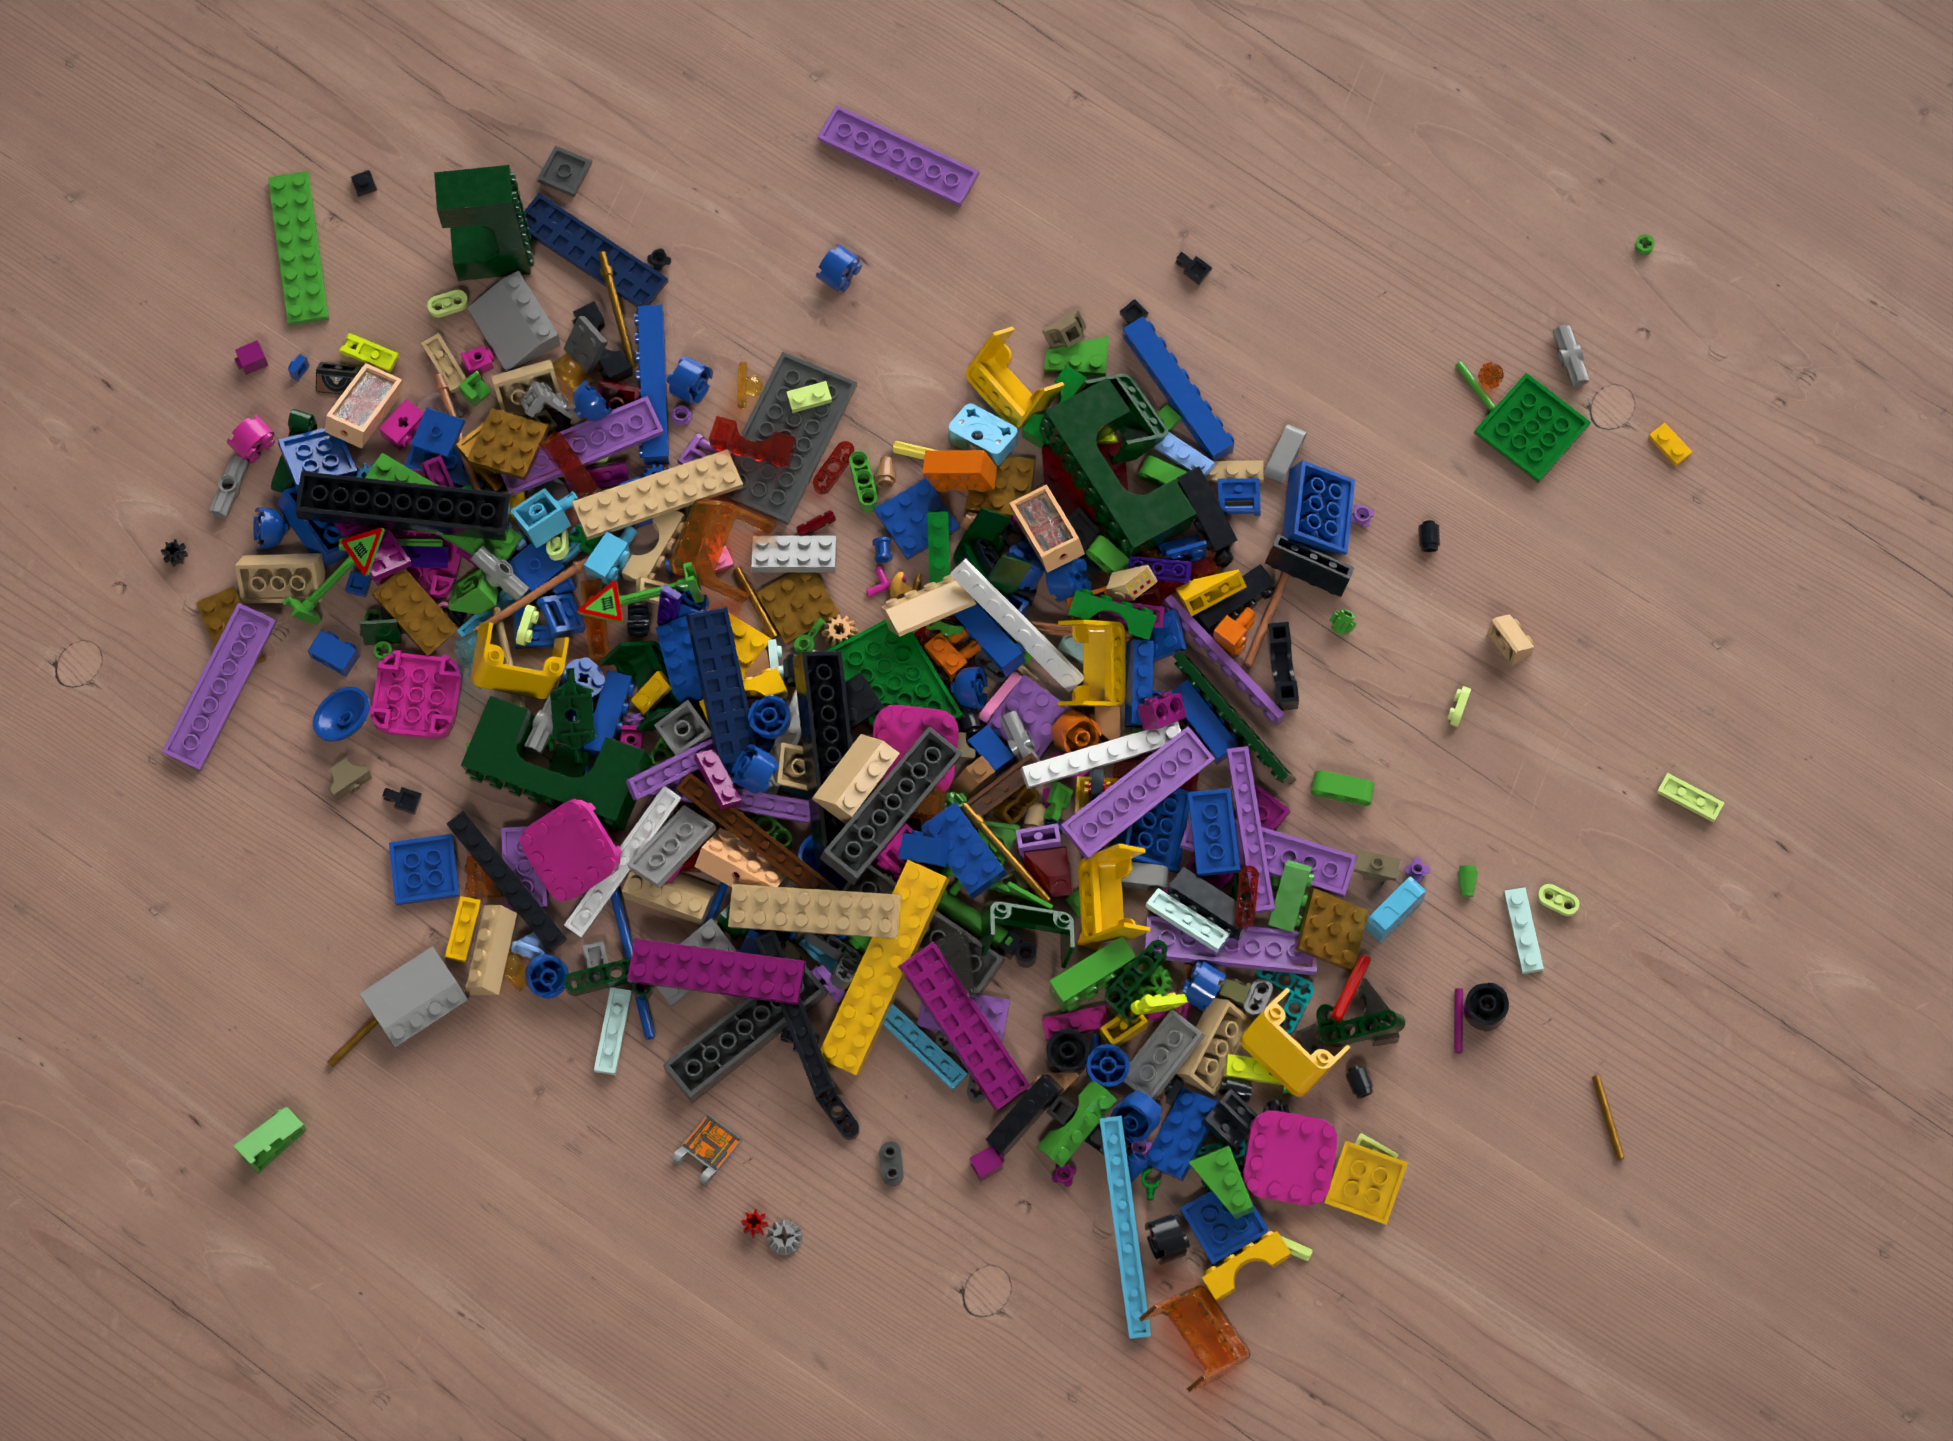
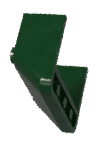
M1121 373L1085 380L1074 395L1109 378L1130 411L1124 427L1119 429L1126 442L1120 446L1119 451L1110 461L1112 465L1138 459L1162 442L1168 435L1167 427L1131 376Z
M982 507L958 544L954 553V561L956 566H958L963 560L967 559L1003 596H1006L1019 589L1022 580L1032 565L1031 563L1002 555L990 575L986 576L971 548L977 538H982L988 541L993 546L997 555H999L1004 549L1001 533L1011 517Z
M656 641L619 643L599 661L600 665H615L618 673L632 676L639 690L657 671H662L669 679L660 643ZM672 689L653 710L645 714V721L636 728L638 732L657 730L654 724L681 705L674 696Z
M987 901L981 911L982 955L986 956L993 941L996 923L1060 934L1061 968H1066L1075 948L1074 920L1071 915L1061 911L999 901Z

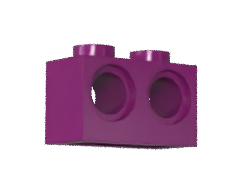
M1161 692L1158 698L1157 696L1147 698L1144 704L1137 706L1144 731L1160 729L1187 717L1181 693Z

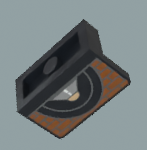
M320 362L316 368V392L342 395L361 370V366Z

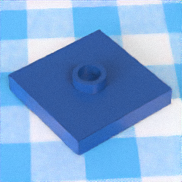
M426 408L411 446L450 459L465 421Z
M532 542L508 562L513 568V574L529 587L528 590L530 592L548 582L565 569V566L559 560L550 559L544 544L536 548Z

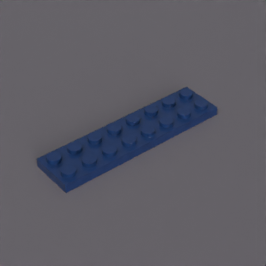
M540 193L537 194L525 209V218H527L530 235L533 239L607 287L605 279L601 276V265L598 257L599 252L605 251L609 266H612L614 273L612 277L617 295L635 307L650 305L668 283L667 277Z
M723 607L686 615L713 747L731 779V777L734 778V773L731 772L732 767L742 750L747 752L750 749L747 747L748 745L753 744L756 747L757 745L754 731L748 719L749 708L728 608Z

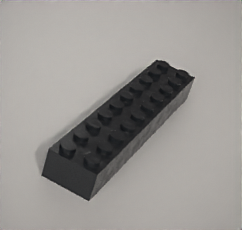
M301 471L295 512L297 518L303 520L507 541L512 500L510 493Z
M842 651L801 652L793 657L815 865L829 866L820 857L846 824L812 798L852 746Z

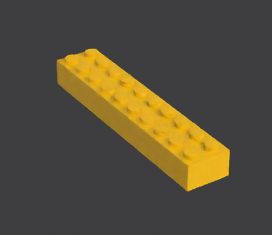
M907 860L892 893L902 896L898 939L871 938L821 1047V1052L826 1062L860 1077L905 979L898 966L916 954L950 881L947 877Z

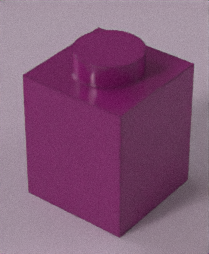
M258 340L235 349L238 357L234 358L238 369L243 368L246 375L268 366Z
M993 1146L969 1158L970 1164L980 1182L1002 1170V1162L1005 1161L1003 1155L997 1150L995 1151Z

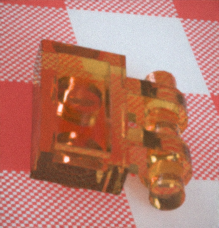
M472 856L466 857L465 873H467V883H465V889L468 891V898L476 899V891L482 890L483 898L504 896L478 863H475ZM481 871L482 881H476V872Z

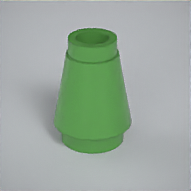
M1459 866L1457 875L1461 897H1474L1478 876L1476 866Z

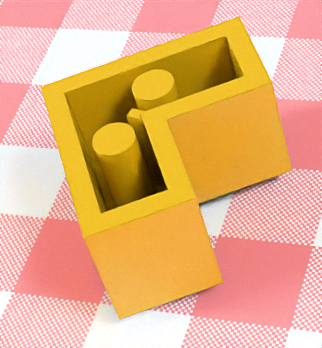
M1112 995L1109 997V1001L1118 1003L1120 997ZM1108 1009L1114 1019L1100 1028V1036L1106 1044L1120 1047L1148 1028V1020L1141 1014L1138 1023L1127 1025ZM1131 1009L1125 1012V1015L1128 1017L1136 1015Z

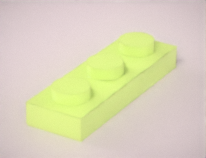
M1669 773L1666 774L1657 791L1658 794L1713 823L1724 805V802Z

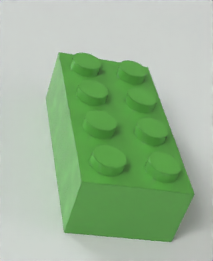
M1121 936L1049 981V993L1063 1013L1066 1011L1072 1012L1080 1006L1079 1003L1086 999L1087 1001L1092 1000L1098 995L1097 992L1103 988L1109 989L1137 957L1124 937Z

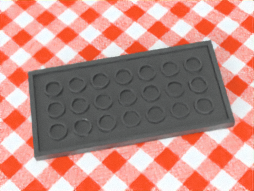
M782 352L730 455L743 483V488L728 492L719 497L789 525L857 387V382ZM824 381L827 382L832 403L792 413L787 391Z

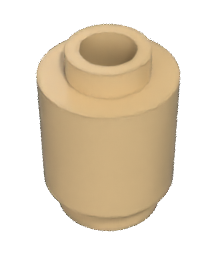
M1034 803L1027 809L1023 823L1024 829L1045 826L1046 819L1043 818L1046 810L1045 805Z

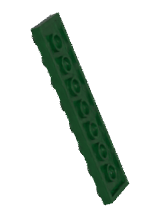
M1180 651L1173 655L1176 660L1174 663L1182 673L1190 675L1188 680L1195 688L1198 687L1200 691H1204L1202 696L1207 702L1218 707L1216 712L1223 719L1231 722L1230 728L1237 735L1239 734L1245 738L1243 740L1244 744L1255 753L1258 752L1259 755L1256 757L1264 766L1266 765L1268 768L1271 767L1273 769L1270 773L1282 784L1286 782L1291 785L1297 779L1193 661Z

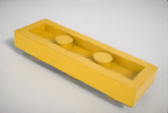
M460 896L445 954L446 959L467 963L482 905L481 900Z

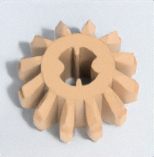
M838 614L836 620L830 617L829 623H824L823 627L825 630L822 631L825 643H831L832 648L855 636L858 633V629L854 627L855 622L849 621L847 615L841 619V616ZM839 630L844 632L843 634L840 632L841 635L836 634L837 631L839 633Z

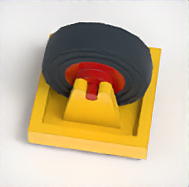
M1093 769L1092 777L1077 776L1075 814L1117 782L1119 778H1105L1103 769Z

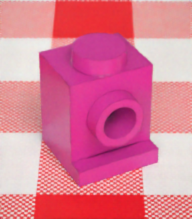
M484 345L467 353H461L463 363L469 375H472L475 371L482 374L494 368L492 361L495 360L490 348L486 350Z
M621 725L620 742L643 750L644 731L638 732L636 729L638 726ZM628 740L634 741L632 744L627 743Z

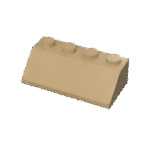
M322 553L244 555L235 565L242 604L283 603L288 596L303 602L325 581Z
M947 575L939 583H928L920 591L912 590L905 593V597L901 599L893 598L886 601V605L881 606L889 630L900 637L974 606L976 602L951 575Z
M860 734L812 799L843 823L847 824L900 753L883 740Z
M630 871L622 889L624 899L702 926L719 887L678 873L671 883L666 881L659 889L633 871Z
M484 905L464 993L467 996L499 995L517 913L502 905Z
M1214 998L1208 1007L1206 1006L1196 1025V1028L1206 1036L1176 1075L1184 1082L1216 1097L1221 1081H1224L1226 1078L1224 1077L1226 1055H1238L1242 1047L1240 1038L1254 1021L1229 1000Z

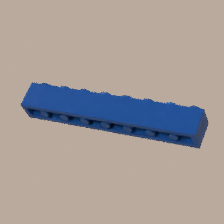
M638 306V314H634L635 326L639 328V332H635V343L639 345V351H636V363H640V370H636L637 382L641 384L638 399L648 396L664 431V434L643 442V445L639 446V456L644 459L645 465H652V463L655 465L670 464L663 306Z
M1143 316L1124 327L1122 337L1174 411L1182 417V422L1206 456L1212 461H1218L1232 453L1235 443L1232 435L1229 432L1226 433L1222 428L1223 423L1220 418L1212 414L1210 404L1206 400L1203 401L1200 397L1201 394L1198 387L1190 383L1187 372L1178 366L1176 356L1172 352H1168L1165 341L1162 337L1156 335L1153 324L1150 321L1147 322Z

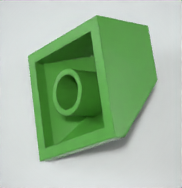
M479 568L455 583L448 608L452 611L480 615L485 611H491L495 608L499 592L497 587L492 586L487 581L486 574Z

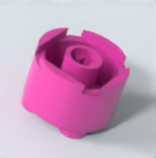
M253 415V420L247 418L233 430L232 434L234 437L232 440L229 438L227 440V444L243 460H247L251 464L259 459V453L264 448L268 450L275 444L273 439L275 433L257 415Z

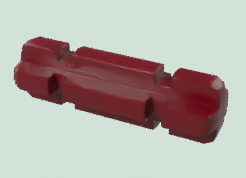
M829 510L823 516L819 515L807 521V524L804 525L803 523L797 526V533L799 536H806L808 532L812 533L826 526V523L831 524L835 522V515Z

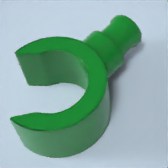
M1147 1169L1142 1174L1141 1182L1143 1187L1146 1188V1199L1152 1201L1154 1200L1155 1189L1161 1184V1179L1153 1185L1148 1184L1145 1181V1177L1152 1172V1169Z

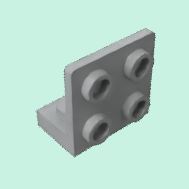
M534 381L520 399L525 413L531 417L543 409L544 402L570 419L573 417L571 406L567 403L568 399L560 393L556 395L551 392L552 389L543 382L539 384Z

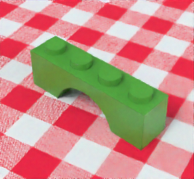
M1091 1080L1078 1096L1079 1106L1074 1117L1062 1128L1050 1130L1037 1146L1042 1153L1060 1167L1065 1165L1100 1122V1118H1103L1117 1101L1111 1093L1095 1081Z

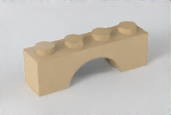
M675 510L653 518L654 529L659 534L658 543L647 554L631 555L622 571L623 580L635 586L636 579L640 577L655 580V573L658 568H662L665 564V556L668 551H672L675 547V539L678 534L684 532L686 520L683 513Z

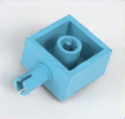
M544 488L511 509V513L520 529L533 545L538 548L572 526L565 515V511L572 507V501L578 500V497L572 491L557 501Z
M626 527L619 538L609 532L604 534L584 564L589 581L603 589L614 580L617 581V584L619 583L620 575L631 557L629 544L638 534L633 527Z

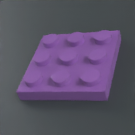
M1023 675L986 725L992 730L996 729L1001 737L1007 740L1009 738L999 718L1009 712L1017 711L1025 730L1029 732L1034 742V750L1040 760L1053 743L1052 725L1056 723L1059 717L1073 709L1068 706H1058L1059 699L1026 675Z

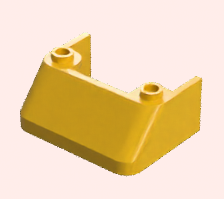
M1009 327L991 334L967 368L966 378L1002 420L1018 429L1026 425L1032 414H1040L1047 409L1065 384L1061 382L1038 389L1033 394L1007 367L1012 360V353L1005 343L1015 330L1013 327Z
M1097 620L1058 621V625L1072 626L1073 639L1077 643H1083V675L1085 676L1083 685H1078L1073 689L1072 701H1058V706H1121L1125 701V628L1121 622Z
M479 623L470 675L472 684L478 688L535 699L548 698L564 671L569 638H555L552 657L547 658L543 663L542 671L503 664L504 652L502 648L498 645L490 644L493 623Z
M1116 844L1095 853L1088 860L1083 858L1080 861L1078 879L1082 936L1085 940L1093 942L1115 941L1121 936L1125 940H1130L1151 931L1150 927L1136 925L1133 919L1124 918L1121 879L1126 878L1132 871L1131 858L1145 853V848Z
M1286 988L1246 1029L1240 1038L1242 1047L1294 1096L1303 1097L1341 1061L1351 1047L1346 1045L1333 1057L1324 1049H1318L1310 1055L1279 1026L1285 1019V1012L1280 1004L1290 992Z

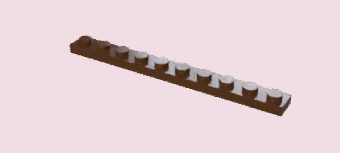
M1031 752L969 799L967 804L977 815L980 814L984 817L1026 785L1020 770L1021 767L1039 761ZM877 869L893 880L892 877L894 875L889 870Z
M690 772L676 788L679 793L800 888L841 891L735 807L721 810L710 788Z

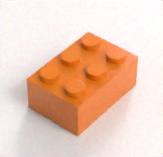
M984 450L925 451L922 474L937 491L947 492L948 490L966 492L967 490L985 492L987 490H994L997 466Z

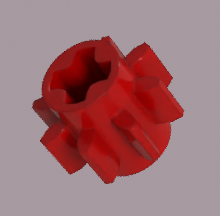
M757 1209L751 1214L745 1212L747 1218L746 1220H741V1224L747 1225V1227L744 1228L743 1232L745 1234L750 1232L753 1238L758 1233L764 1235L763 1227L769 1226L767 1222L762 1221L766 1218L765 1213L759 1215ZM754 1220H757L758 1224H756V1227L753 1228L751 1226V1223H753Z

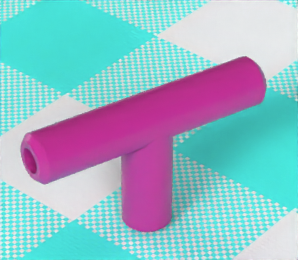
M881 566L876 567L874 570L881 584L867 589L868 597L886 591L890 587L892 579H887ZM903 574V582H906V577Z

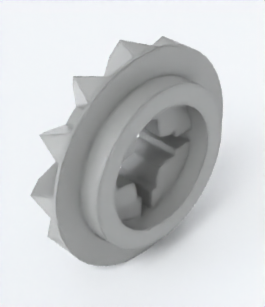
M782 1220L775 1222L768 1230L767 1242L775 1253L789 1255L800 1247L802 1233L793 1221ZM783 1229H785L787 1235L794 1236L787 1239L786 1246H784L782 1239L775 1238L782 1235Z

